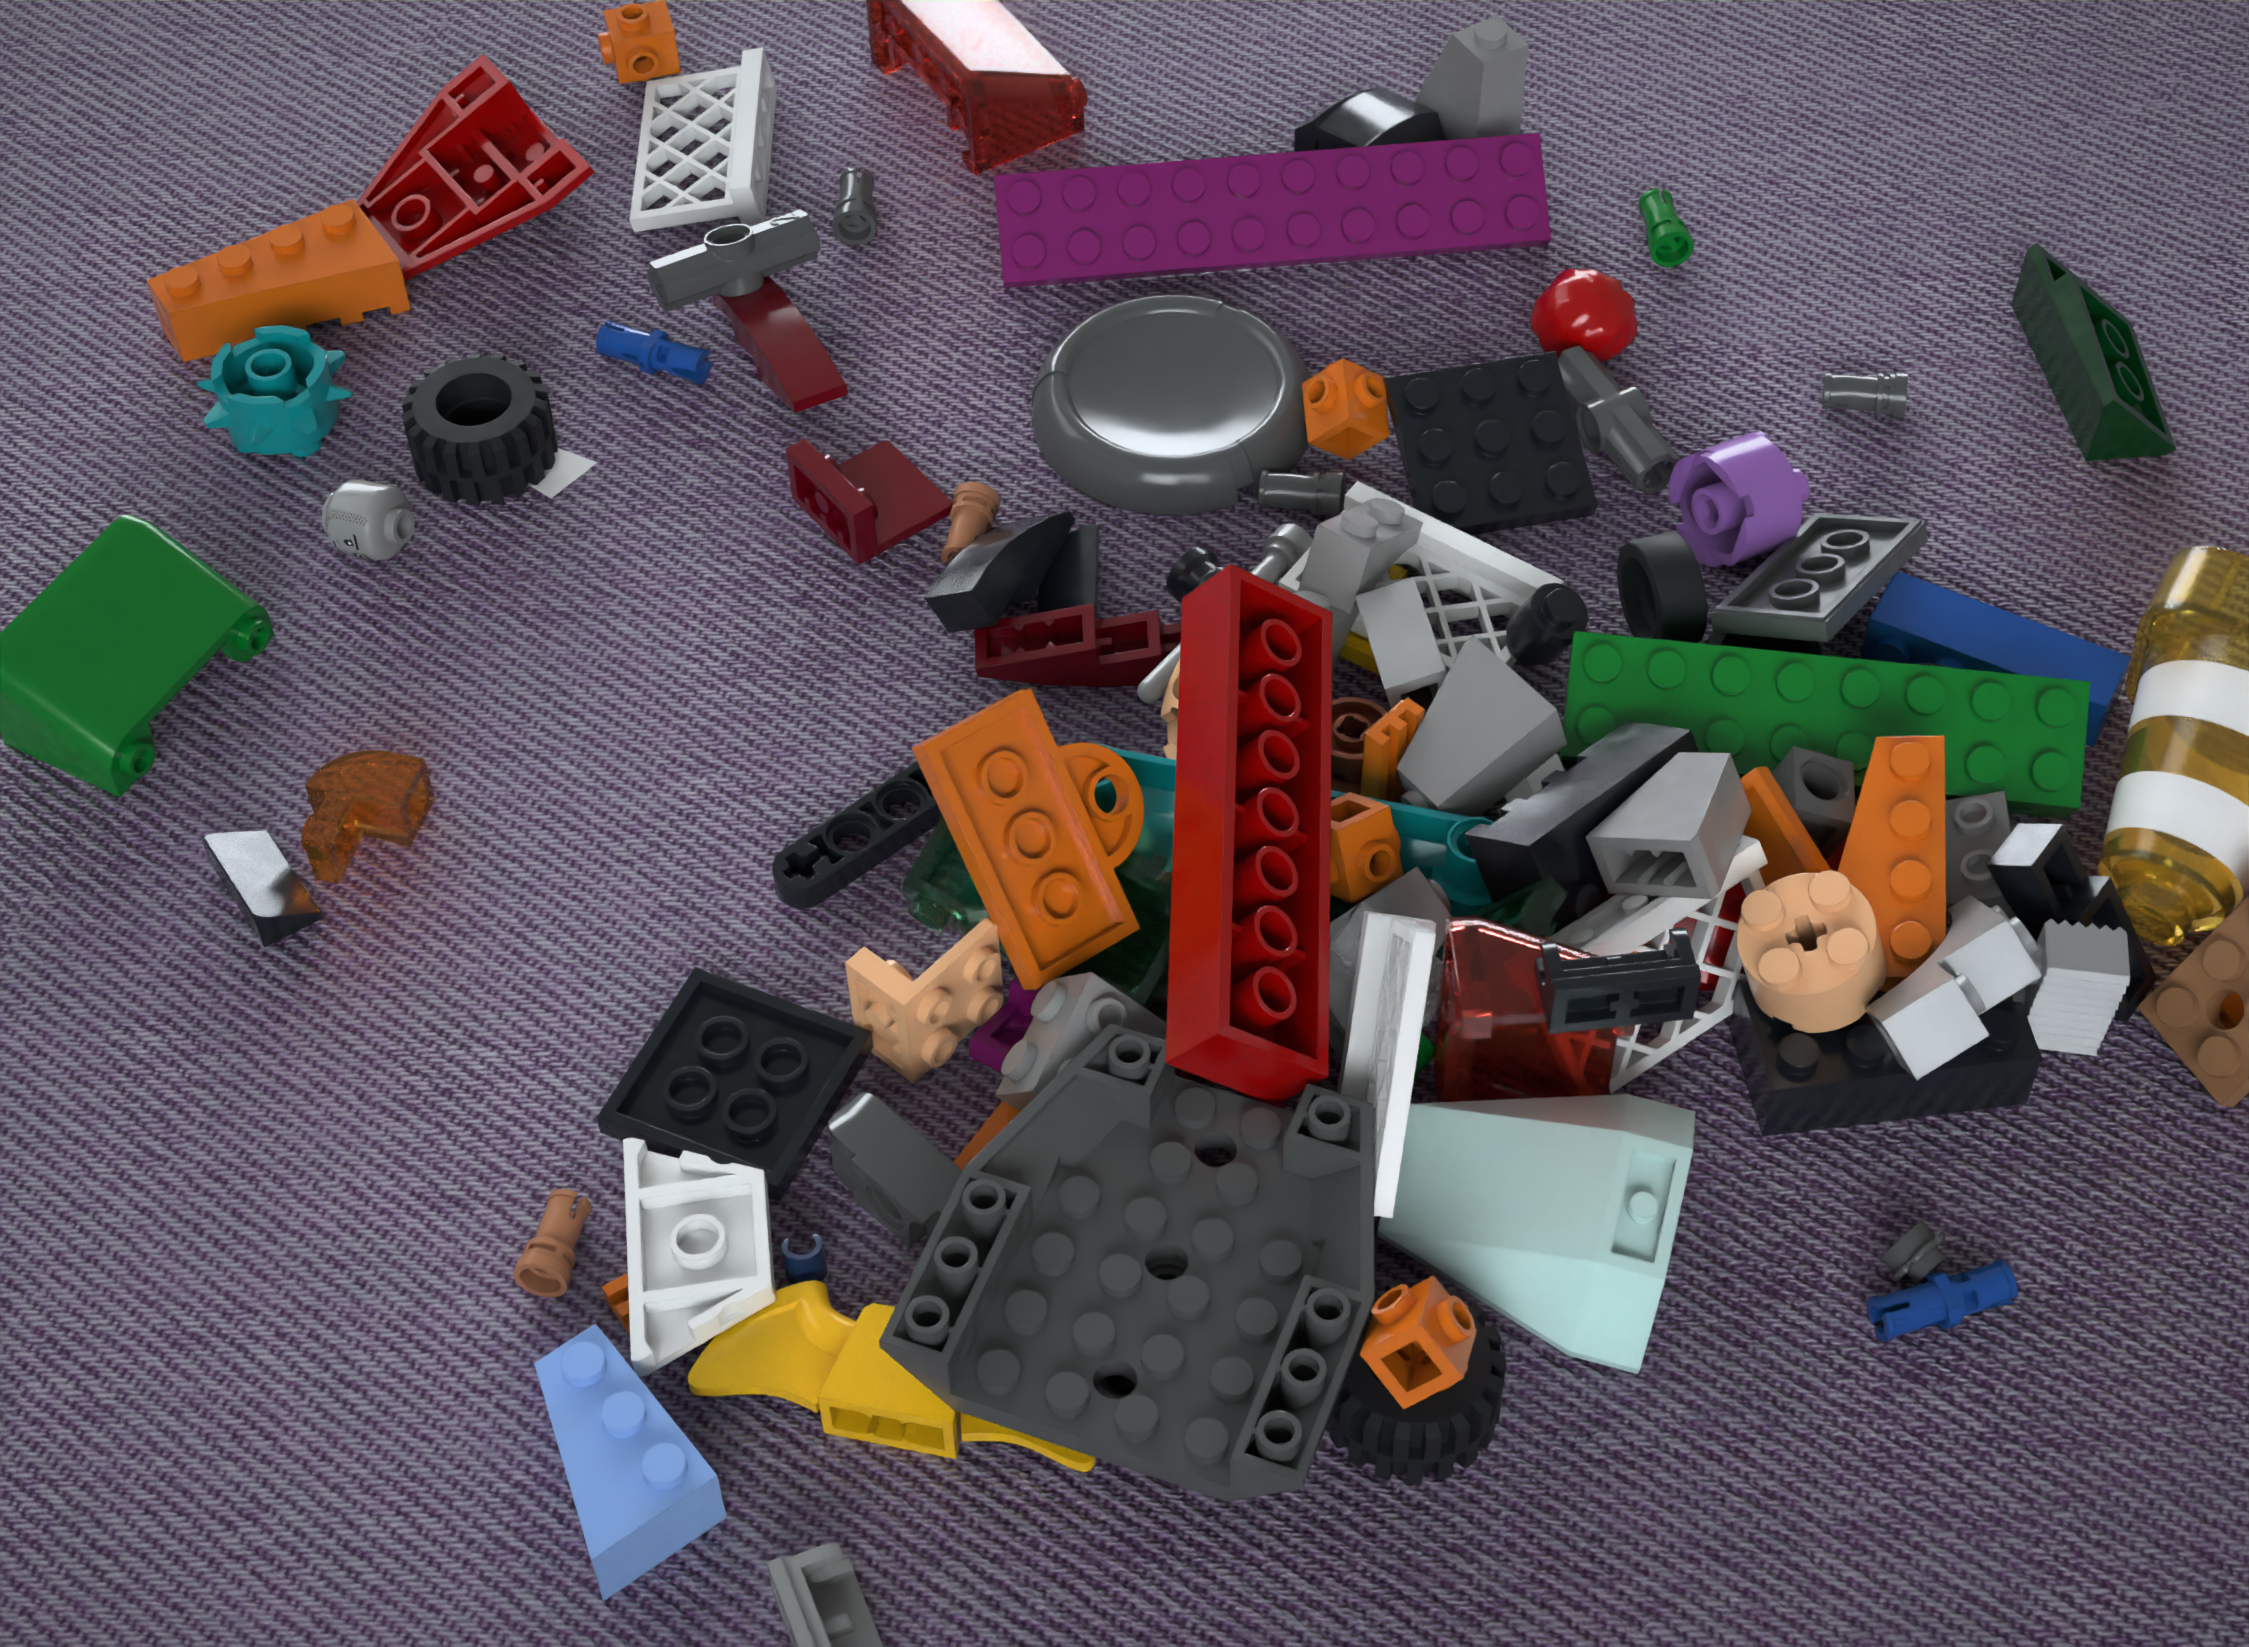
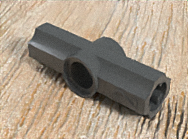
M800 209L754 226L730 224L713 229L705 235L703 244L649 262L647 275L650 287L657 298L659 306L668 312L716 294L735 297L752 293L763 286L764 277L818 258V250L821 248L817 231L814 229L809 215Z
M1580 345L1563 351L1558 359L1571 410L1575 414L1576 428L1585 447L1592 453L1605 451L1635 489H1642L1646 495L1665 489L1670 481L1673 468L1680 458L1653 427L1650 409L1641 391L1634 386L1622 389L1592 352H1585Z

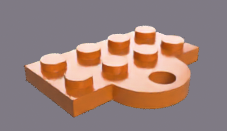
M1031 688L1018 690L911 748L991 921L998 925L997 934L1023 990H1037L1140 929L1114 868L1126 860L1140 838L1144 823V800L1141 787L1134 772L1117 753L1102 745L1089 742L1057 746ZM1102 777L1111 781L1117 795L1116 804L1108 814L1098 807L1094 795L1095 787Z

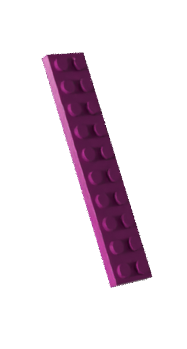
M1540 133L994 175L1003 288L1548 246L1551 241Z

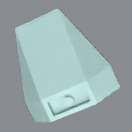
M1629 1094L1410 1104L1393 1218L1380 1217L1376 1236L1566 1355L1638 1374L1666 1279L1693 1153L1696 1112Z

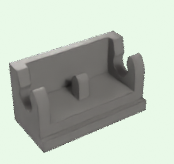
M838 1543L824 1544L783 1560L781 1557L767 1562L773 1596L793 1647H884L856 1579L849 1558L843 1559L844 1555Z

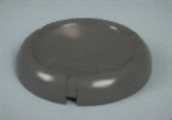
M1161 294L1138 297L1110 305L1091 314L1076 324L1056 342L1043 361L1034 383L1031 412L1032 430L1041 454L1054 471L1071 486L1096 500L1126 510L1158 515H1185L1210 512L1238 504L1237 489L1247 485L1250 486L1251 492L1257 496L1262 470L1289 473L1300 461L1309 445L1302 383L1308 380L1310 375L1301 356L1291 342L1274 326L1247 309H1239L1219 299L1189 294Z

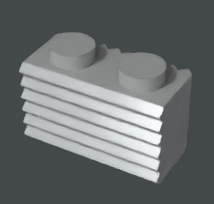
M2051 918L2045 922L2036 945L2039 951L2030 956L2042 977L2003 1001L2022 1003L2039 1049L2097 1056V1049L2100 1048L2101 1041H2104V1034L2107 1033L2108 1025H2111V1020L2115 1016V1010H2118L2119 1002H2122V996L2125 994L2126 986H2129L2130 982L2127 932L2121 927L2113 931L2107 925L2099 929L2093 923L2088 927H2084L2080 922L2071 926L2066 920L2058 925Z

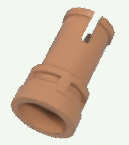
M965 482L955 489L952 509L950 511L952 524L946 544L941 552L943 563L950 560L949 565L963 549L991 529L994 518L999 510L1000 497L990 486L979 482Z
M556 1189L551 1191L535 1237L530 1239L525 1245L524 1252L519 1257L513 1271L516 1283L534 1295L547 1298L559 1297L565 1294L569 1286L572 1268L576 1262L574 1250L584 1223L592 1210L591 1203L583 1196L579 1199L576 1210L571 1211L578 1192L573 1190Z

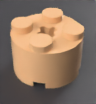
M1833 870L1820 873L1794 874L1774 881L1763 889L1750 893L1744 899L1741 906L1742 915L1737 927V949L1752 995L1757 1005L1765 1014L1772 1019L1774 1016L1792 1024L1795 1030L1807 1033H1821L1843 1028L1858 1020L1866 1012L1865 1007L1869 1005L1868 1002L1876 994L1879 987L1882 989L1886 979V958L1872 907L1865 896L1850 884L1846 876Z

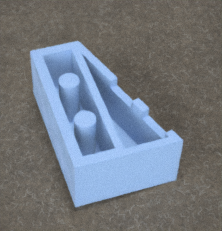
M595 1323L534 1364L604 1602L727 1517L717 1474Z

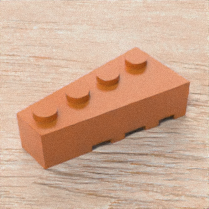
M353 198L340 204L331 205L320 212L287 225L278 226L272 231L239 244L225 247L221 251L199 260L172 268L166 273L147 280L162 331L183 362L216 355L227 342L230 343L232 349V346L254 339L253 329L259 327L285 325L307 331L306 325L340 318L342 326L364 321L363 312L389 307L391 315L411 310L399 259Z
M1945 735L1876 737L1837 871L1846 876L1850 884L1865 896L1874 912L1887 965L1886 979L1882 989L1879 987L1877 991L1889 992L1905 980L1935 952L1947 936Z

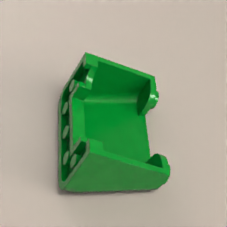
M132 514L122 515L113 521L0 633V734L3 741L8 746L117 797H121L138 778L147 774L153 765L155 749L153 735L148 723L219 649H221L226 657L240 663L260 654L266 648L269 640L275 635L269 615L264 607L158 526Z

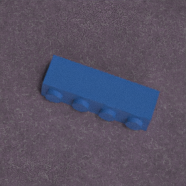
M1898 571L1892 577L1869 617L1860 659L2091 681L2086 745L2094 748L2119 699L2132 657Z

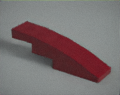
M769 276L764 277L763 286L752 293L735 297L721 296L719 294L712 296L714 305L731 320L736 341L754 357L759 378L795 413L848 395L846 384L823 345L798 309Z
M1094 604L1000 619L996 626L974 629L975 670L978 677L1038 685L1085 687L1139 686L1181 642V623L1162 625L1158 610L1098 620Z

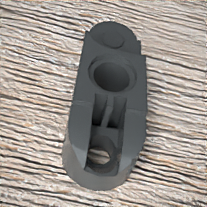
M861 1092L839 1109L828 1121L832 1142L830 1150L834 1172L843 1185L854 1193V1202L907 1246L911 1247L924 1235L930 1238L962 1170L887 1104L873 1094Z

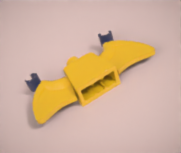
M813 1234L814 1250L804 1255H796L791 1252L789 1238L782 1242L781 1251L785 1275L791 1285L775 1291V1302L716 1335L700 1354L687 1376L689 1389L694 1395H769L789 1400L816 1413L820 1410L823 1431L826 1434L956 1459L961 1433L962 1442L1000 1441L1017 1444L1036 1451L1076 1471H1090L1096 1464V1458L950 1408L880 1348L879 1340L895 1307L877 1303L869 1304L863 1308L857 1321L833 1309L827 1286L822 1282L827 1276V1263L823 1240L818 1234Z

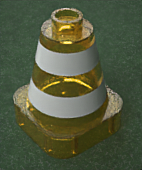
M2211 546L2188 547L2174 554L2139 621L2125 683V692L2130 703L2133 705V711L2098 864V875L2111 877L2138 937L2142 940L2164 946H2174L2182 943L2188 930L2208 931L2216 929L2249 893V557L2231 550Z

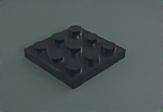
M1555 351L1386 377L1384 385L1386 388V400L1415 509L1470 536L1594 516L1598 504Z
M695 967L598 1114L597 1121L600 1133L621 1141L627 1138L645 1140L648 1151L679 1158L683 1150L708 1156L718 1164L737 1163L764 1170L768 1186V1197L781 1201L874 1047L872 1031Z

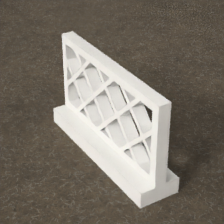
M763 47L743 50L741 66L647 81L629 218L634 232L739 216L741 224L748 226L765 222L777 87ZM735 87L720 100L711 96L719 89ZM684 96L669 108L660 104L661 98ZM698 105L707 109L693 121L684 117ZM722 118L731 122L717 134L708 131L711 126ZM671 126L680 130L666 142L657 139L659 135ZM695 139L704 143L688 156L680 152V150ZM719 152L727 156L725 160L713 169L703 165ZM668 160L676 164V166L661 177L652 173ZM691 174L700 178L685 191L676 187V185ZM715 187L725 192L723 199L700 201L701 198ZM664 195L672 200L663 208L647 210L649 206Z
M1357 481L1345 494L1344 510L1341 513L1370 499L1383 498L1400 504L1405 509L1404 514L1423 522L1417 544L1404 552L1392 565H1402L1421 575L1414 578L1419 593L1427 594L1431 608H1425L1430 625H1437L1441 639L1436 640L1447 673L1463 644L1473 636L1452 638L1447 622L1478 618L1483 632L1474 636L1511 668L1516 659L1507 648L1506 630L1494 632L1489 616L1503 615L1510 619L1540 586L1547 583L1564 585V581ZM1310 548L1279 581V587L1291 593L1298 591ZM1386 571L1373 590L1408 578L1390 580L1388 571ZM1450 589L1471 599L1472 602L1442 606L1437 591ZM1359 612L1351 631L1368 639Z
M1742 835L1721 891L1713 899L1616 894L1580 919H1577L1543 941H1555L1561 960L1626 954L1633 951L1663 950V945L1668 944L1670 938L1669 929H1673L1674 924L1685 917L1697 919L1690 942L1696 964H1699L1700 970L1720 976L1712 1001L1699 1010L1695 1009L1693 1019L1664 1022L1660 1035L1647 1044L1635 1041L1640 1025L1621 1026L1618 1036L1597 1031L1598 1029L1550 1034L1575 1096L1610 1095L1733 1013L1738 986L1736 983L1739 980H1747L1746 974L1740 973L1742 962L1736 940L1737 927L1742 914L1740 913L1737 923L1719 918L1718 914L1726 891L1739 882L1742 884L1746 897L1750 893L1765 887L1759 869L1768 862L1759 840ZM1715 925L1734 930L1723 967L1703 962ZM1538 944L1510 962V966L1519 986L1532 992L1547 1027L1534 973L1535 958L1541 957ZM1571 1033L1577 1034L1575 1041ZM1594 1039L1614 1044L1615 1047L1607 1070L1591 1080L1585 1066Z
M1364 911L1337 1093L1373 1103L1374 1216L1393 1218L1435 944L1436 922Z

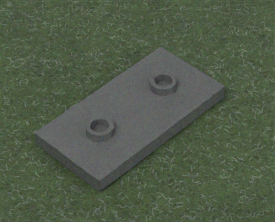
M1815 513L1799 528L1796 536L1787 539L1711 612L1713 632L1829 642L1928 541L1926 522L1917 519Z

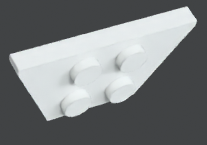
M637 1138L623 1139L631 1363L638 1377L651 1374L776 1301L768 1186L764 1170L737 1163L718 1164L708 1156L683 1150L679 1158L648 1151L645 1140Z

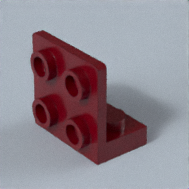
M806 438L786 448L792 499L858 565L950 515L952 501L889 441H882L839 465L832 456L828 454L823 456Z

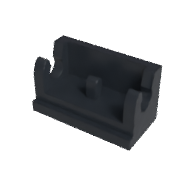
M1669 929L1671 944H1664L1663 950L1569 960L1560 959L1555 941L1540 942L1541 957L1535 958L1534 973L1549 1034L1693 1019L1702 975L1699 964H1696L1686 929Z

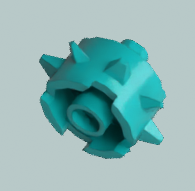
M285 325L253 329L254 339L232 346V349L230 343L227 342L212 360L211 379L198 381L197 387L214 392L218 400L203 418L204 425L208 429L226 427L232 444L242 453L257 452L265 455L291 453L297 457H306L320 450L322 446L321 438L330 432L338 419V399L353 396V391L334 385L332 377L346 360L344 352L342 350L325 351L324 348L321 349L311 341L310 334L307 331Z

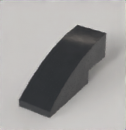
M1070 511L1032 517L1001 525L983 534L963 549L941 572L924 599L949 633L996 626L1007 605L1032 601L1076 520Z
M2018 823L1987 863V867L1997 886L2036 943L2045 922L2051 918L2058 925L2066 920L2071 926L2080 922L2084 927H2088L2093 923L2099 929L2107 925L2113 931L2121 927L2127 932L2130 982L2129 986H2126L2122 1002H2119L2118 1010H2115L2113 1018L2115 1021L2127 1022L2156 982L2157 976L2111 877L2087 876L2063 824Z

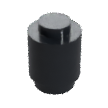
M1547 583L1540 586L1508 621L1506 645L1510 654L1520 663L1529 666L1549 664L1556 660L1571 644L1574 631L1583 632L1587 626L1588 612L1584 601L1573 589L1563 584Z

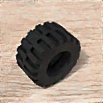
M482 353L469 354L467 359L458 360L455 357L446 360L445 365L440 368L433 366L424 372V380H415L409 387L410 395L404 397L402 403V419L415 472L420 481H425L426 488L433 494L442 492L445 500L454 503L464 499L467 505H480L481 501L491 500L492 504L504 502V497L513 494L518 497L526 493V486L529 483L538 485L545 478L544 470L552 469L556 461L554 453L558 452V442L546 385L542 384L541 376L535 370H528L526 363L518 359L508 362L505 355L493 354L491 357H482Z
M1403 1281L1387 1283L1386 1292L1395 1286L1403 1284ZM1451 1288L1447 1289L1450 1296H1457L1462 1300L1463 1294ZM1375 1291L1374 1304L1383 1294L1379 1295ZM1476 1303L1467 1307L1473 1317L1477 1332L1464 1379L1456 1382L1448 1389L1431 1395L1404 1410L1388 1389L1376 1380V1374L1360 1355L1373 1315L1370 1312L1327 1423L1330 1424L1329 1437L1336 1448L1339 1449L1349 1445L1348 1460L1360 1469L1369 1462L1375 1465V1476L1390 1481L1392 1472L1406 1474L1405 1484H1421L1423 1473L1432 1472L1437 1481L1451 1477L1453 1463L1456 1462L1466 1469L1477 1460L1478 1447L1487 1449L1494 1437L1495 1424H1498L1506 1358L1505 1352L1500 1351L1501 1337L1496 1326L1485 1327L1486 1313Z

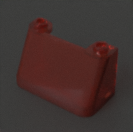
M866 0L871 61L884 75L901 69L902 65L908 63L946 104L948 127L952 131L961 128L967 138L969 149L961 152L962 161L975 175L1085 130L1084 107L1087 105V94L1082 82L1076 76L1071 77L1057 60L1005 8L1002 0Z
M1479 916L1447 917L1434 1041V1080L1437 1102L1611 1095L1609 1084L1617 1037L1633 1036L1635 1025L1549 1034L1534 973L1535 958L1541 957L1539 943L1553 940ZM1555 941L1561 960L1598 957V955Z

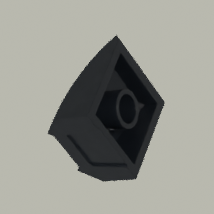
M1372 88L1343 98L1311 116L1295 129L1294 152L1442 141L1445 138L1437 112L1385 88Z

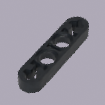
M917 761L776 855L772 864L775 891L780 901L795 908H809L820 904L944 821L935 798L930 797L932 792ZM901 801L912 802L919 808L917 812L907 818H895L885 812L891 804ZM848 834H859L869 839V843L857 851H845L836 846V842ZM821 854H824L825 857H823L822 859H820V855H821ZM798 872L800 874L791 878V875ZM813 874V877L808 880L804 878L806 876Z

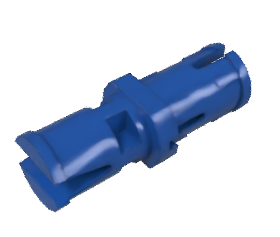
M606 320L605 326L602 325L597 334V353L602 356L630 362L639 366V369L644 373L654 375L657 371L665 370L669 375L692 381L697 385L703 384L710 374L712 362L705 361L711 353L709 349L697 348L681 342L673 343L669 335L664 331L654 329L650 333L628 327L613 320Z
M2002 1259L1951 1276H1947L1942 1271L1931 1273L1925 1276L1926 1279L1923 1280V1284L1882 1296L1870 1297L1867 1302L1869 1320L1871 1325L1883 1321L1884 1326L1878 1327L1874 1331L1876 1336L1883 1342L1937 1324L1943 1330L1956 1327L1961 1324L1963 1316L2001 1305L2008 1306L2014 1304L2012 1299L2018 1297V1287L2014 1274L2009 1265Z

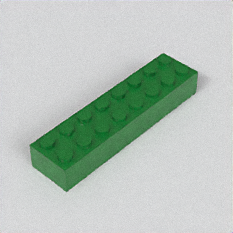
M1574 631L1570 648L1562 727L1567 745L1560 750L1559 759L1564 768H1573L1577 765L1580 753L1626 721H1634L1691 730L1699 753H1730L1740 778L1755 767H1768L1772 774L1793 746L1853 762L1855 798H1859L1876 737L1945 735L1946 800L2005 791L2010 814L2067 819L2079 810L2081 806L2091 681Z

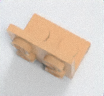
M988 918L983 919L915 981L899 963L894 960H887L885 962L865 946L845 962L854 1025L872 1031L874 1047L871 1053L914 1084L929 1069L938 1068L946 1063L961 1040L977 1026L982 1027L1000 1010L1004 1000L997 924Z

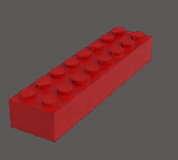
M1230 564L1182 598L1165 1063L1276 1105L1304 1090L1307 1083L1314 1085L1328 1077L1333 612Z

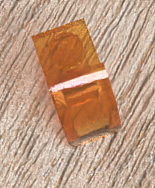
M383 750L357 751L330 761L309 779L305 787L314 814H311L304 824L301 844L303 850L307 852L315 879L339 884L364 836L407 846L412 845L435 801L425 759Z

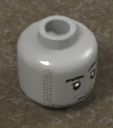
M350 479L341 484L327 497L322 509V526L332 546L343 554L372 560H388L400 552L414 532L415 520L406 495L395 486Z

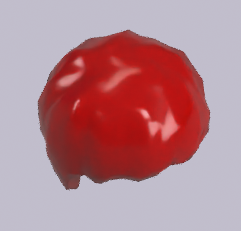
M1588 268L1568 269L1557 275L1552 284L1535 301L1529 318L1530 328L1539 338L1543 352L1555 351L1557 360L1563 351L1579 345L1585 352H1592L1600 362L1612 359L1617 354H1621L1634 342L1638 326L1635 315V302L1631 295L1624 291L1621 282L1600 271Z

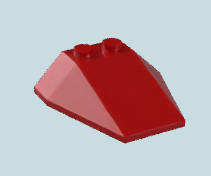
M482 54L439 91L356 203L399 259L403 278L406 281L550 211L595 172L564 138L559 139L528 107L511 82Z

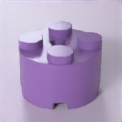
M1754 431L1680 459L1674 466L1669 481L1670 506L1679 503L1684 520L1675 524L1679 535L1691 547L1694 556L1699 561L1714 568L1722 565L1728 567L1777 550L1787 539L1796 536L1802 520V503L1808 500L1810 494L1809 483L1804 473L1797 468H1792L1781 450L1762 431Z

